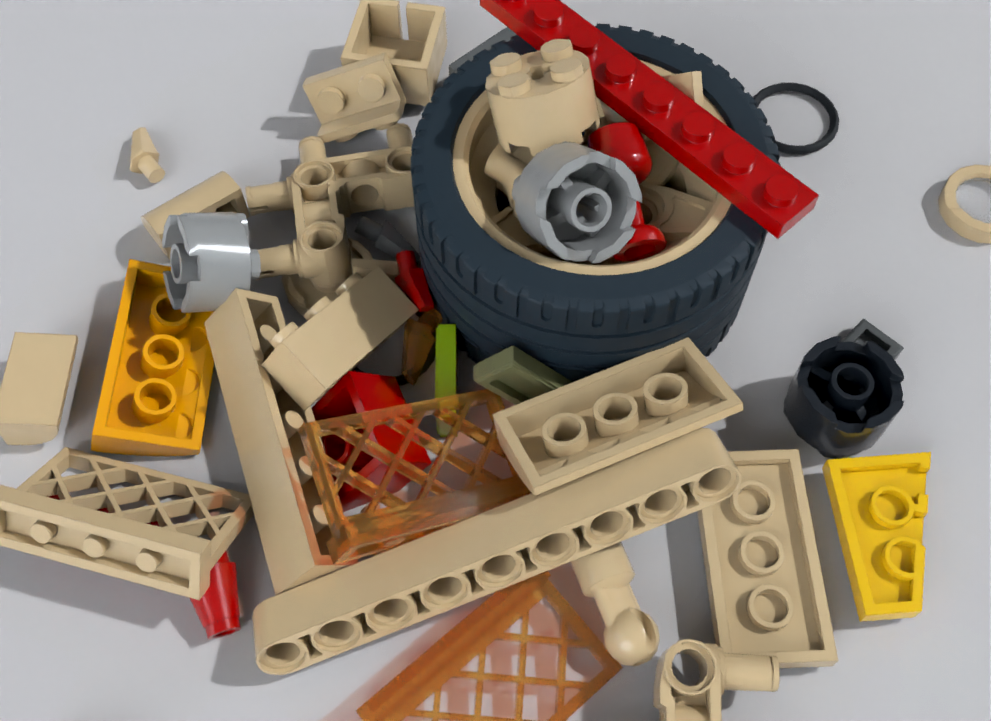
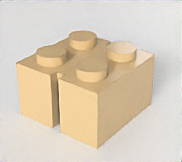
M360 0L340 57L342 66L386 52L406 97V103L426 106L427 103L431 102V97L434 94L447 48L445 7L407 2L406 16L409 40L403 39L399 1Z

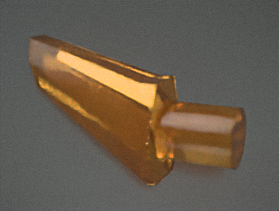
M434 308L425 311L417 321L410 318L404 325L401 373L413 386L417 382L432 344L436 341L432 333L438 327V324L443 321L442 315Z

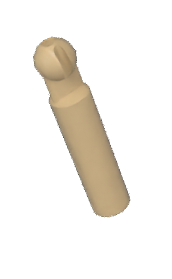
M622 542L571 561L584 596L595 598L606 625L603 633L605 648L613 659L628 666H638L650 661L658 650L660 642L659 630L651 616L641 611L630 586V582L635 577V572Z

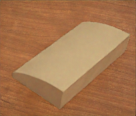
M687 337L667 347L648 352L492 415L500 446L523 483L536 496L743 411V402L690 338Z

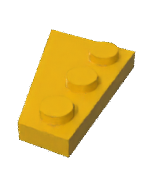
M931 452L827 459L822 467L859 622L914 618L922 612L926 551L922 541L924 517L928 514L929 495L925 494L926 473L929 471L931 463Z

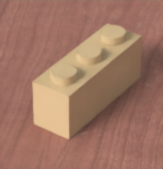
M379 266L363 278L357 272L354 273L335 291L339 296L331 302L324 296L304 314L303 317L307 322L298 327L292 321L270 340L269 343L275 349L262 363V366L304 411L327 393L348 371H352L394 335L419 310Z

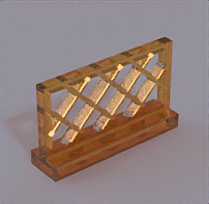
M488 389L317 420L301 425L298 431L332 537L326 544L333 565L391 550L532 493L518 476L497 439L492 414L505 409L501 396ZM486 405L493 423L489 433L465 419L470 407ZM434 415L451 426L444 443L418 429L423 416ZM413 419L411 424L405 420ZM385 424L404 435L395 454L368 438L374 426ZM365 428L362 434L355 431L357 429ZM458 431L483 445L475 463L451 449ZM335 434L355 446L345 465L324 454L319 437ZM411 440L437 455L428 474L402 459ZM361 450L388 466L379 486L351 470ZM490 451L507 460L513 477L501 479L483 468ZM444 460L469 475L463 489L455 491L436 479ZM395 471L422 486L414 501L405 502L386 491ZM331 474L337 477L335 483L333 482ZM477 480L483 483L475 486ZM344 482L372 497L364 513L348 517L344 516L337 495ZM429 491L436 494L435 496L427 497ZM379 502L387 506L376 510Z
M546 571L496 591L356 710V715L361 721H402L406 717L431 719V721H534L522 719L524 685L556 687L555 713L546 721H566L623 667L610 655L604 644L550 582L548 578L551 574ZM543 598L560 615L559 638L528 635L529 611ZM521 618L520 634L505 632ZM568 626L580 640L568 639ZM495 640L519 642L517 676L484 673L486 648ZM527 643L558 646L557 679L525 676ZM567 647L588 649L602 665L603 669L589 682L565 680ZM478 656L477 672L461 670ZM451 678L476 680L473 715L439 712L442 686ZM484 681L516 684L514 719L481 716ZM565 688L579 690L564 704ZM434 694L432 711L415 710Z

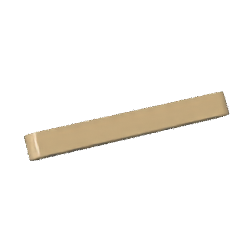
M699 428L536 496L533 493L262 601L254 609L252 616L257 666L264 673L271 675L293 673L729 498L741 484L742 475L716 432L709 428Z

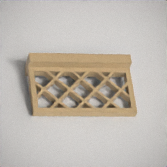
M65 447L19 487L12 488L0 485V546L200 600L210 587V570L254 515L249 494ZM69 467L87 472L65 477L61 476ZM122 482L135 484V486L111 490L109 487L111 484ZM95 487L99 490L98 493L71 497L69 492ZM173 494L185 497L184 499L161 503L158 498ZM58 495L60 500L53 499L47 496ZM146 500L148 506L124 511L119 506ZM223 507L235 511L211 516L208 510ZM107 508L109 513L98 511V509ZM195 513L198 518L197 520L174 525L170 520L173 517ZM157 521L160 527L147 523ZM208 534L211 540L203 539L198 536Z

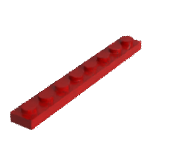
M480 0L481 7L537 51H540L541 46L548 41L555 39L570 40L573 50L580 51L589 58L597 98L629 123L637 125L644 135L777 239L814 209L819 197L816 192L562 1Z

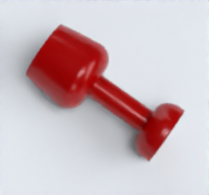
M629 122L612 123L595 130L588 137V148L623 161L635 174L638 185L644 182L650 175L652 159L637 125ZM637 201L636 215L631 225L636 230L626 245L617 254L613 255L614 259L618 261L645 259L660 253L666 247V240L662 231L656 226L644 223L640 202Z

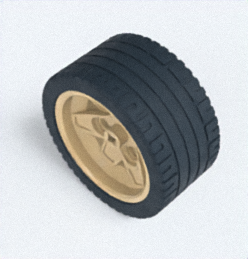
M597 23L596 28L660 76L701 71L704 109L781 166L778 162L780 158L778 146L774 143L775 136L770 125H766L768 120L761 108H756L757 102L749 92L745 93V87L735 77L731 79L729 77L730 73L721 65L715 66L713 60L703 53L698 55L694 52V48L684 43L676 44L672 38L663 35L657 37L654 36V32L640 29L638 32L628 26L619 25L618 28L610 27V24ZM515 35L510 38V41L502 40L493 44L490 50H482L473 56L472 61L467 60L458 67L457 73L453 72L443 82V87H439L431 97V102L427 103L422 112V119L418 121L411 149V178L421 268L424 271L434 304L432 310L437 320H441V324H456L458 348L461 351H466L467 357L477 364L514 345L572 382L648 352L667 347L687 337L690 338L704 356L708 357L717 348L718 343L723 341L738 315L768 231L641 132L652 159V170L648 178L639 184L642 193V203L640 202L644 223L656 226L662 231L666 240L665 249L652 257L635 262L618 261L613 256L600 263H591L589 261L574 262L571 260L566 262L538 244L522 229L520 221L515 217L514 210L510 205L501 212H498L497 198L509 200L506 189L501 183L484 173L490 154L499 144L485 88L486 78L491 73L490 61L504 53L513 52L521 56L537 50L520 36ZM596 97L600 117L598 129L612 123L628 122ZM588 128L583 146L588 147V137L597 129Z

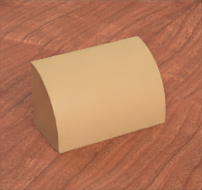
M220 171L142 215L141 221L145 229L170 260L171 247L162 248L164 225L169 215L234 212L245 213L246 218H248L250 214L239 185L229 174Z
M14 333L0 387V436L7 445H37L51 441L57 436L78 345L77 335Z

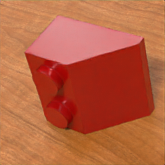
M348 371L312 407L343 512L400 491L431 464L397 380L393 376Z

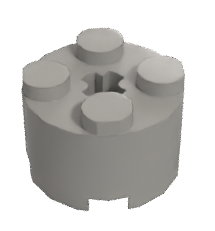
M567 141L554 144L537 153L523 169L522 174L514 180L511 194L515 201V211L522 229L538 244L558 257L574 262L589 261L591 263H600L617 254L633 237L636 229L631 227L636 215V202L642 203V193L636 176L623 161L576 142Z
M208 212L168 216L164 225L162 248L171 247V271H163L167 295L174 310L181 309V313L215 311L227 300L235 288L249 291L251 279H258L260 277V255L256 249H250L247 238L248 222L245 213Z

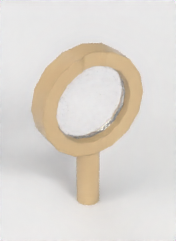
M971 165L960 168L949 176L938 198L939 212L946 224L961 237L977 243L991 244V166Z

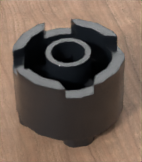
M834 336L816 343L804 356L789 385L784 400L783 412L796 434L810 446L817 449L824 457L840 459L844 455H855L871 448L903 407L904 401H902L903 391L901 382L904 379L903 371L892 355L874 342L866 341L864 345L851 341L839 342L841 336Z

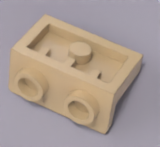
M386 52L307 77L302 85L321 123L317 136L324 143L333 140L339 143L346 142L354 138L359 132L372 128L376 130L388 129L402 118L406 103V97Z

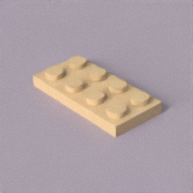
M799 449L727 451L742 475L741 484L729 498L697 511L715 644L718 647H722L724 653L777 656L779 668L833 666L838 662V655Z

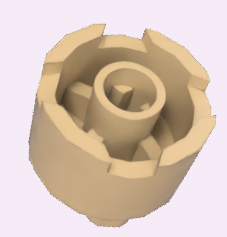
M551 40L544 43L540 51L526 53L521 56L513 52L504 53L490 61L491 73L486 78L485 88L498 141L506 152L511 153L515 146L529 147L531 156H535L552 145L560 144L564 141L581 144L583 142L582 132L589 127L598 129L600 126L589 58L582 52L573 50L570 40Z

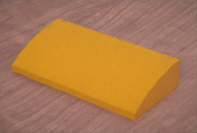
M129 259L92 432L91 451L136 456L199 455L214 367V359L204 322L214 311L181 313V309L174 310L167 295L163 271H171L169 266Z

